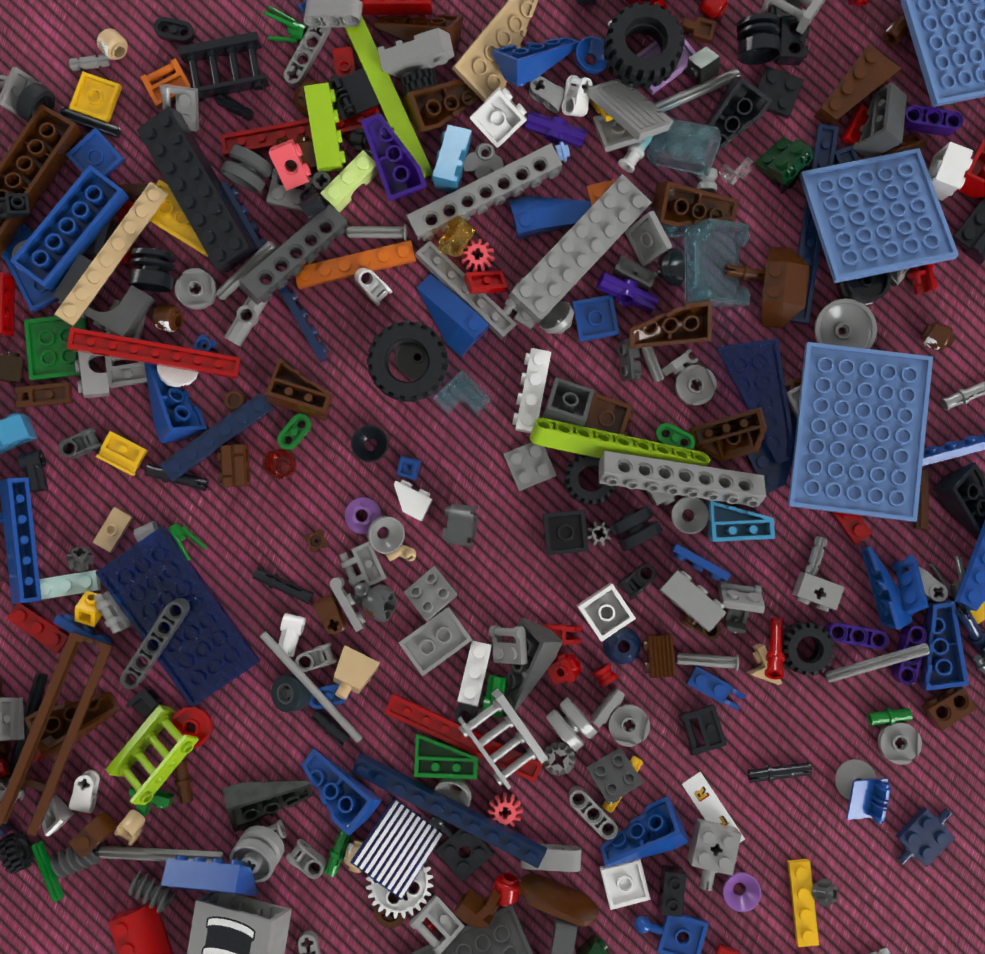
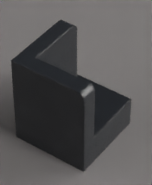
M151 686L143 688L126 706L128 708L134 706L143 717H147L164 700Z

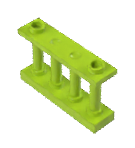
M159 704L105 769L111 776L125 777L133 787L136 794L130 800L132 804L146 805L150 802L153 795L184 757L193 750L194 745L199 740L195 736L182 735L173 725L171 718L176 712L172 707ZM163 728L177 742L170 752L157 738ZM150 744L164 759L157 768L144 755V751ZM137 760L150 775L143 785L130 770Z

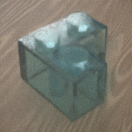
M463 369L433 397V400L447 415L463 401L477 416L491 402V398Z

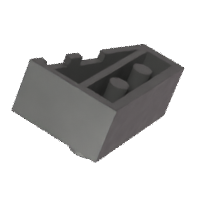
M892 82L874 92L866 113L868 119L865 126L862 125L859 130L862 133L859 143H854L853 149L865 159L876 157L902 143L907 95Z

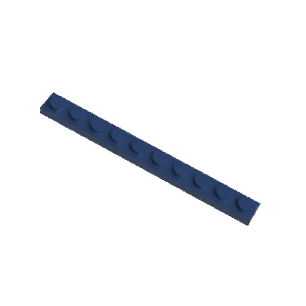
M818 124L813 148L814 159L811 161L810 170L833 165L839 126ZM807 198L805 199L797 254L810 266L806 306L789 321L806 325L809 323L821 247V241Z
M226 181L222 182L224 190L258 249H260L266 241L263 237L259 238L256 233L259 231V228L254 220L250 221L247 214H249V211L244 203H239L237 197L240 195L234 185L230 187ZM285 285L279 291L318 360L321 363L328 360L326 353L329 351L324 342L319 343L316 338L319 333L315 326L308 324L306 318L309 316L304 307L299 308L296 303L299 298L293 289L289 290L287 285Z
M360 753L357 757L351 773L536 868L539 867L547 851V848L363 753Z

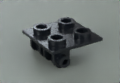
M363 68L343 77H339L338 74L331 76L329 86L330 89L335 91V105L343 121L380 105Z

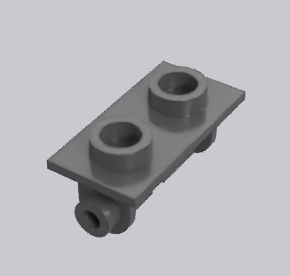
M629 338L620 341L618 354L621 359L620 373L623 377V382L641 380V361L634 362L633 359L640 358L639 348H630Z

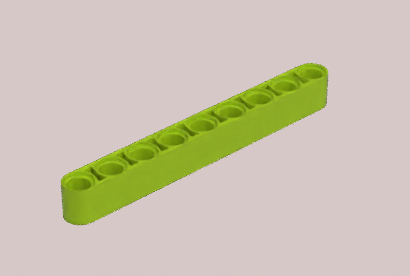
M361 15L360 25L344 27L380 103L379 106L390 127L394 128L395 134L420 165L424 178L432 175L430 164L389 74L382 71L377 47Z
M537 418L535 420L529 438L532 443L539 446L601 458L604 451L706 467L710 463V457L700 451L546 418Z

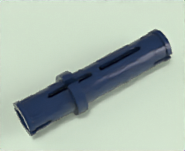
M962 605L960 606L962 613L957 608L956 614L969 634V641L975 645L979 654L985 655L983 651L985 648V632L979 628L970 608Z

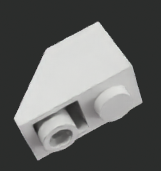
M401 480L400 483L395 481L394 487L402 511L423 521L433 502V499L429 498L431 494L422 489L419 492L411 489L413 485L405 480Z

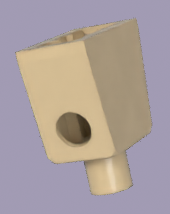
M344 645L333 681L339 684L335 695L346 700L350 691L359 694L377 671L380 662Z

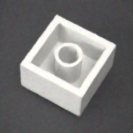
M949 142L933 156L928 172L939 200L943 201L949 195L952 196L957 189L960 190L966 179L964 177L965 171L970 168L973 161L971 159L973 150Z
M612 583L607 584L576 605L601 642L636 619Z

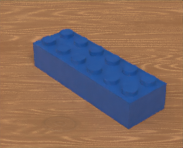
M89 165L10 262L52 292L64 278L78 254H84L129 199V196L114 182Z

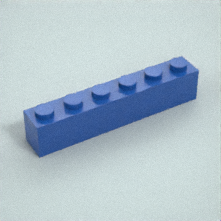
M29 477L8 478L0 481V498L11 603L41 601Z

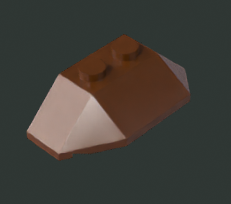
M770 247L766 261L763 289L762 327L783 328L806 306L810 266L792 248Z
M759 407L689 429L695 439L694 448L722 462L759 452L767 426L762 408Z

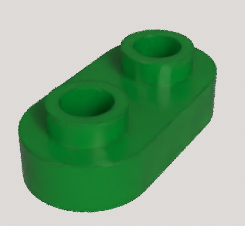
M305 414L295 415L279 433L277 438L278 445L285 450L295 449L311 430V419ZM304 421L305 427L299 428V422ZM287 437H292L290 444L286 443Z
M661 424L655 431L656 439L662 444L690 450L695 446V439L690 433L672 424ZM663 430L668 432L667 438L662 436ZM682 439L687 442L685 447L680 445Z

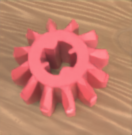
M478 239V244H475L474 240H470L471 247L466 244L464 245L465 251L461 252V257L464 259L461 260L462 265L467 264V271H470L472 268H474L473 272H477L478 269L485 271V267L491 269L492 265L490 262H493L495 257L492 256L494 249H488V242L482 245V239ZM476 253H479L481 256L479 260H475Z
M503 792L502 799L498 794L495 795L496 802L490 800L489 805L492 808L487 810V813L491 815L490 819L500 824L502 823L505 827L509 823L512 827H515L514 820L521 821V817L518 814L523 813V809L519 807L521 804L520 800L514 801V794L510 795L508 799L506 792ZM503 807L508 808L507 814H503Z

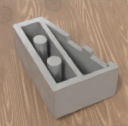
M436 28L414 35L415 40L403 43L402 40L396 41V46L385 49L384 46L378 47L382 71L401 79L413 71L417 72V70H423L424 68L429 69L437 65L446 64L449 59L455 57L450 33Z
M678 570L675 571L658 591L665 594L677 607L679 606L686 612L690 618L707 632H710L726 614L723 610L725 606L717 599L712 601L707 596L708 591L701 585L696 587L690 582L692 578L686 572L682 571L680 573Z

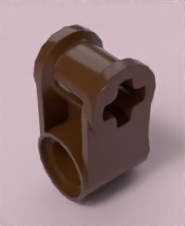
M332 593L313 602L314 609L329 634L334 635L344 631L346 620L340 610L336 597ZM338 621L339 625L337 628H332L331 625Z
M687 614L684 619L680 620L682 624L710 640L718 638L721 634V627L718 623L715 625V632L712 635H707L705 629Z

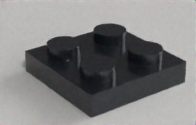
M766 66L757 89L773 100L766 111L788 119L802 86L803 79Z

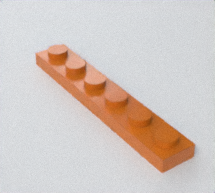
M409 240L302 266V271L295 277L298 288L303 289L353 277L360 268H367L374 272L416 262L412 241Z

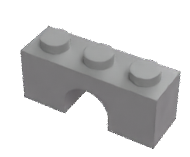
M74 351L78 352L79 360H75L76 373L81 372V380L77 381L78 392L83 393L84 398L110 396L107 373H96L89 367L91 359L103 355Z

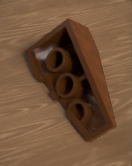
M437 14L438 18L427 19L425 15H419V17L409 20L407 16H381L374 25L376 28L408 42L415 40L414 35L440 28L450 33L454 51L459 44L463 15Z
M462 79L410 91L402 99V103L410 122L423 133L442 127L480 98Z
M667 181L657 183L653 206L661 224L680 227L735 220L739 200Z
M712 301L690 302L629 327V347L641 348L712 341Z

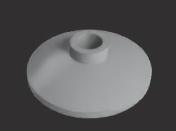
M858 759L842 763L835 774V785L838 792L850 800L853 781L857 779H876L873 768L866 762Z

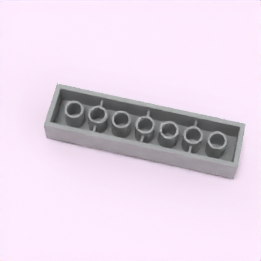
M622 174L511 291L509 297L539 324L652 202Z

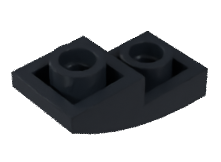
M5 193V197H0V220L30 215L28 193Z

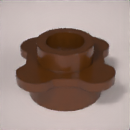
M318 529L315 533L305 536V540L310 546L309 550L313 553H316L320 548H327L329 542L325 540L322 529Z

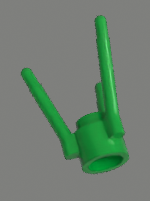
M268 6V9L277 15L264 11L263 14L287 25V34L290 37L268 36L267 39L298 44V40L301 41L307 31V25Z
M179 523L170 526L165 531V534L168 537L167 540L171 544L183 574L187 576V570L176 545H178L187 561H190L191 558L181 543L186 539L185 535L204 550L207 549V546L195 537L186 526L181 527Z

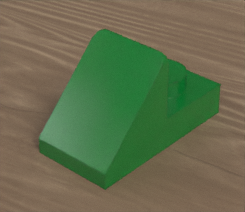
M133 787L128 792L131 798L136 794ZM157 790L152 800L146 805L135 804L139 813L146 817L150 813L152 803L157 808L169 807L174 802L176 794Z

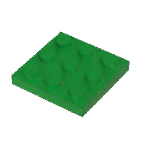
M57 316L25 319L24 327L29 380L37 381L81 376V372L76 373L75 360H79L78 352L67 349L70 328L72 326ZM80 317L72 328L89 330L88 318L85 320ZM91 359V361L89 362V367L93 371Z

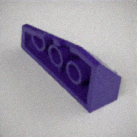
M378 113L360 120L388 200L394 202L426 188L427 184L420 165L383 116Z

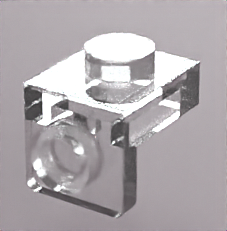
M747 157L735 171L727 164H724L719 174L723 181L734 186L740 178L744 180L752 171L750 166L754 161Z

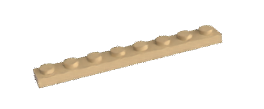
M152 182L147 185L54 314L72 327L75 326L167 198L168 194Z

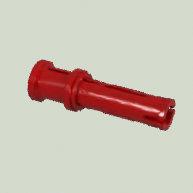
M773 617L770 619L769 652L766 654L768 663L765 676L769 679L778 680L784 677V671L782 670V663L785 661V656L782 653L784 620L779 618L777 623V617Z

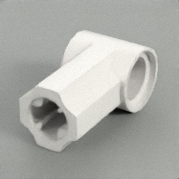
M285 613L281 622L280 631L282 632L278 645L288 656L294 657L299 636L302 635L306 618Z

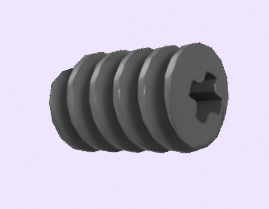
M99 845L95 847L83 859L72 847L66 848V852L60 850L58 855L53 853L50 856L51 867L60 878L72 875L76 871L80 872L84 868H89L91 865L99 863L98 853L100 847Z
M141 869L132 881L128 895L131 896L136 892L135 899L139 900L143 897L142 904L144 905L150 901L149 908L151 909L158 905L157 913L162 912L164 909L166 910L176 895L177 890L169 894L170 887H166L163 890L162 882L155 885V877L148 881L149 873L141 877Z

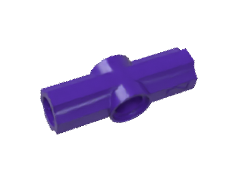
M532 111L528 114L524 128L525 130L543 135L550 142L559 143L563 141V143L578 148L582 147L587 133L585 129L567 124V121L561 117H547Z
M603 272L596 285L597 289L617 297V302L623 306L634 305L652 313L658 303L659 298L656 295L638 288V283L632 279L621 280Z

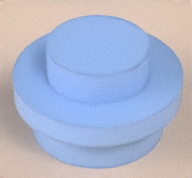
M562 141L559 142V145H555V151L561 161L567 162L570 152L568 145H564Z

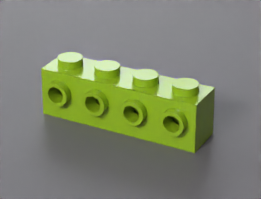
M329 83L304 86L317 169L324 172L344 170L343 163H346L344 150L340 151L339 143H343L341 130H337L336 123L340 122L338 110L333 108V102H336L335 91L330 89Z

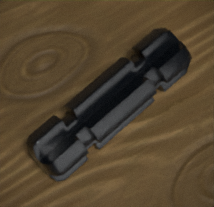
M222 93L218 94L215 101L217 105L225 107L228 111L238 116H242L247 121H251L254 116L252 109L244 107V105L231 98L228 99Z

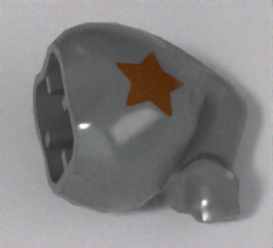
M366 582L355 584L353 598L356 603L373 620L381 623L387 622L397 606V598L392 588L382 584L371 588Z

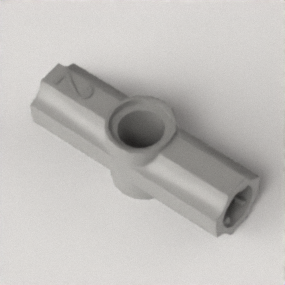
M248 296L244 305L237 310V316L224 338L241 347L252 327L258 323L259 315L267 302H261L259 305H256ZM247 312H252V317L249 320H244V315Z

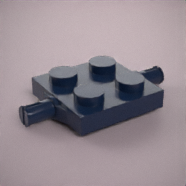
M923 807L895 835L905 849L897 859L904 865L913 856L925 867H928L955 839L944 824L953 814L945 808L937 817L927 808Z

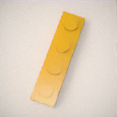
M809 859L788 860L796 945L798 947L819 945L815 902L812 896L813 884Z

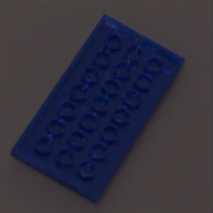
M165 525L95 572L143 640L170 602L177 598H184L189 602L190 610L157 660L191 707H194L260 662V658L191 561H187L179 544ZM174 605V610L177 613H181V608L178 605ZM163 622V627L166 630H170L169 624ZM152 639V644L155 647H159L158 642Z

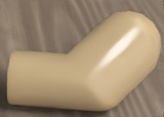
M402 544L396 551L388 553L386 556L390 562L398 557L407 559V561H414L416 551L412 547Z

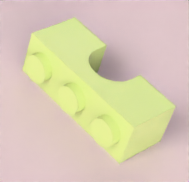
M362 150L320 193L323 200L328 205L331 204L340 213L352 201L351 196L361 184L366 186L379 173L375 161Z

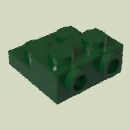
M783 136L754 163L755 168L785 185L814 159L812 147L798 139L793 142Z

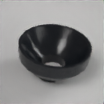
M669 249L658 261V274L668 285L679 286L683 282L685 275L684 258L679 249Z
M366 425L359 428L351 440V448L354 455L364 462H376L383 458L388 450L387 435L377 426ZM368 439L376 440L377 447L375 450L369 451L366 449L365 443Z

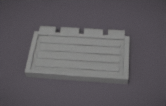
M619 78L588 88L586 95L638 141L668 131L673 124V120L664 112H661L651 101H648L642 93L632 88V85L629 83L627 85L622 84V80Z

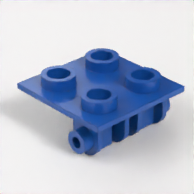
M888 778L853 781L846 819L873 817L874 822L881 824L886 818V810L884 809L888 808L887 803H889V794L891 792Z

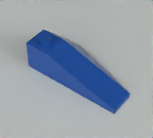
M525 196L508 200L517 240L573 227L592 207L591 201L536 196Z
M431 273L417 287L446 344L462 358L489 329V324Z
M144 363L153 421L160 443L180 442L206 431L207 427L198 406H194L190 401L188 392L183 391L181 387L167 385L160 379L157 365Z
M871 546L860 547L881 626L898 630L912 623L911 616L913 614L910 615L905 612L901 592Z
M668 796L649 804L644 808L645 811L639 817H634L629 821L630 824L625 829L618 831L613 839L607 840L600 846L606 867L668 852L689 843L684 825Z

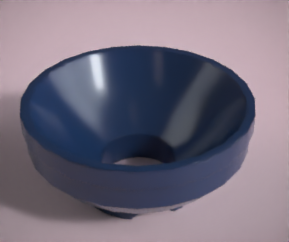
M623 627L605 639L603 647L610 660L618 664H627L635 660L639 655L641 642L635 631L628 627ZM622 640L627 641L630 645L629 650L625 653L618 650V643Z

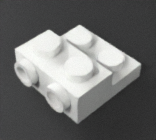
M500 87L470 116L471 121L496 148L502 145L527 120L525 108L520 103L516 105L511 100L513 95L507 88L502 90Z

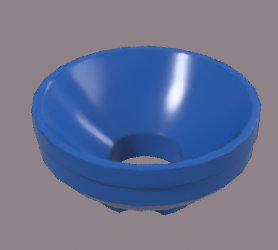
M589 36L583 38L578 43L575 50V60L577 65L586 73L597 74L606 69L607 60H604L603 56L604 40L599 37ZM585 56H592L595 64H587Z

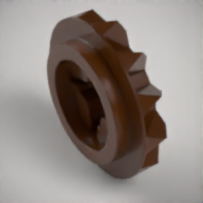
M392 893L388 895V901L391 903L399 900V895H393ZM379 903L374 906V917L385 928L398 927L405 920L401 913H398L396 919H394L391 913L386 917L384 914L386 909L378 912Z

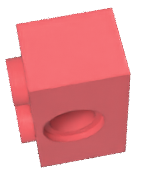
M293 139L269 149L268 153L286 191L309 182L311 171L308 164L303 163L301 159L303 153L298 143L295 144ZM286 161H295L297 167L293 169L289 168L286 165Z

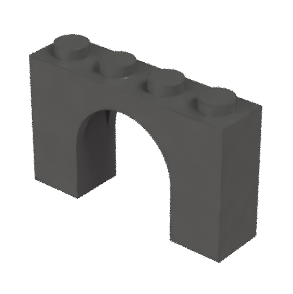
M78 254L53 296L59 299L58 304L60 305L92 262L81 254ZM131 285L120 304L113 310L98 312L94 310L90 303L81 317L85 320L90 317L94 320L93 325L102 330L105 327L110 329V334L132 338L155 299Z

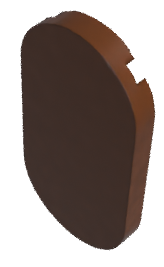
M526 874L519 883L518 891L521 896L523 894L526 898V903L567 922L585 927L588 924H594L599 915L596 903L588 895L539 874Z

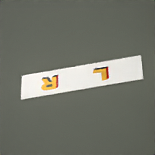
M701 772L682 784L706 821L737 828ZM741 835L740 842H742L743 840H745V838L743 837V835Z

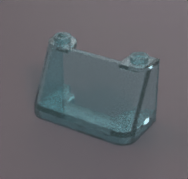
M709 218L688 227L685 233L686 303L711 300L712 307H744L750 305L748 288L739 286V278L723 275V272L727 271L724 270L726 263L739 266V248L743 247L749 240V224Z

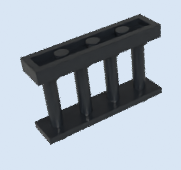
M257 31L177 47L183 62L189 63L193 88L198 89V102H202L206 98L217 97L220 93L227 95L247 90L258 91L270 86L266 75H260L256 50L262 48V43ZM246 51L249 56L252 77L241 79L236 54ZM227 55L233 80L221 83L216 58ZM208 59L213 84L201 86L197 67L198 60Z

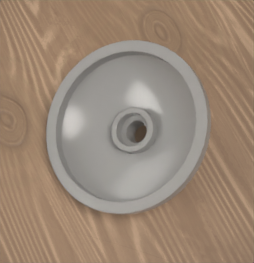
M839 299L826 305L820 311L815 321L814 333L817 343L870 349L876 339L877 324L873 313L863 303L853 299ZM839 328H842L844 330L843 335L839 334Z

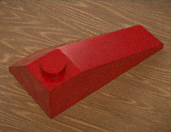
M984 136L972 157L973 161L970 168L965 171L964 177L966 179L960 190L957 189V191L971 198L985 197Z

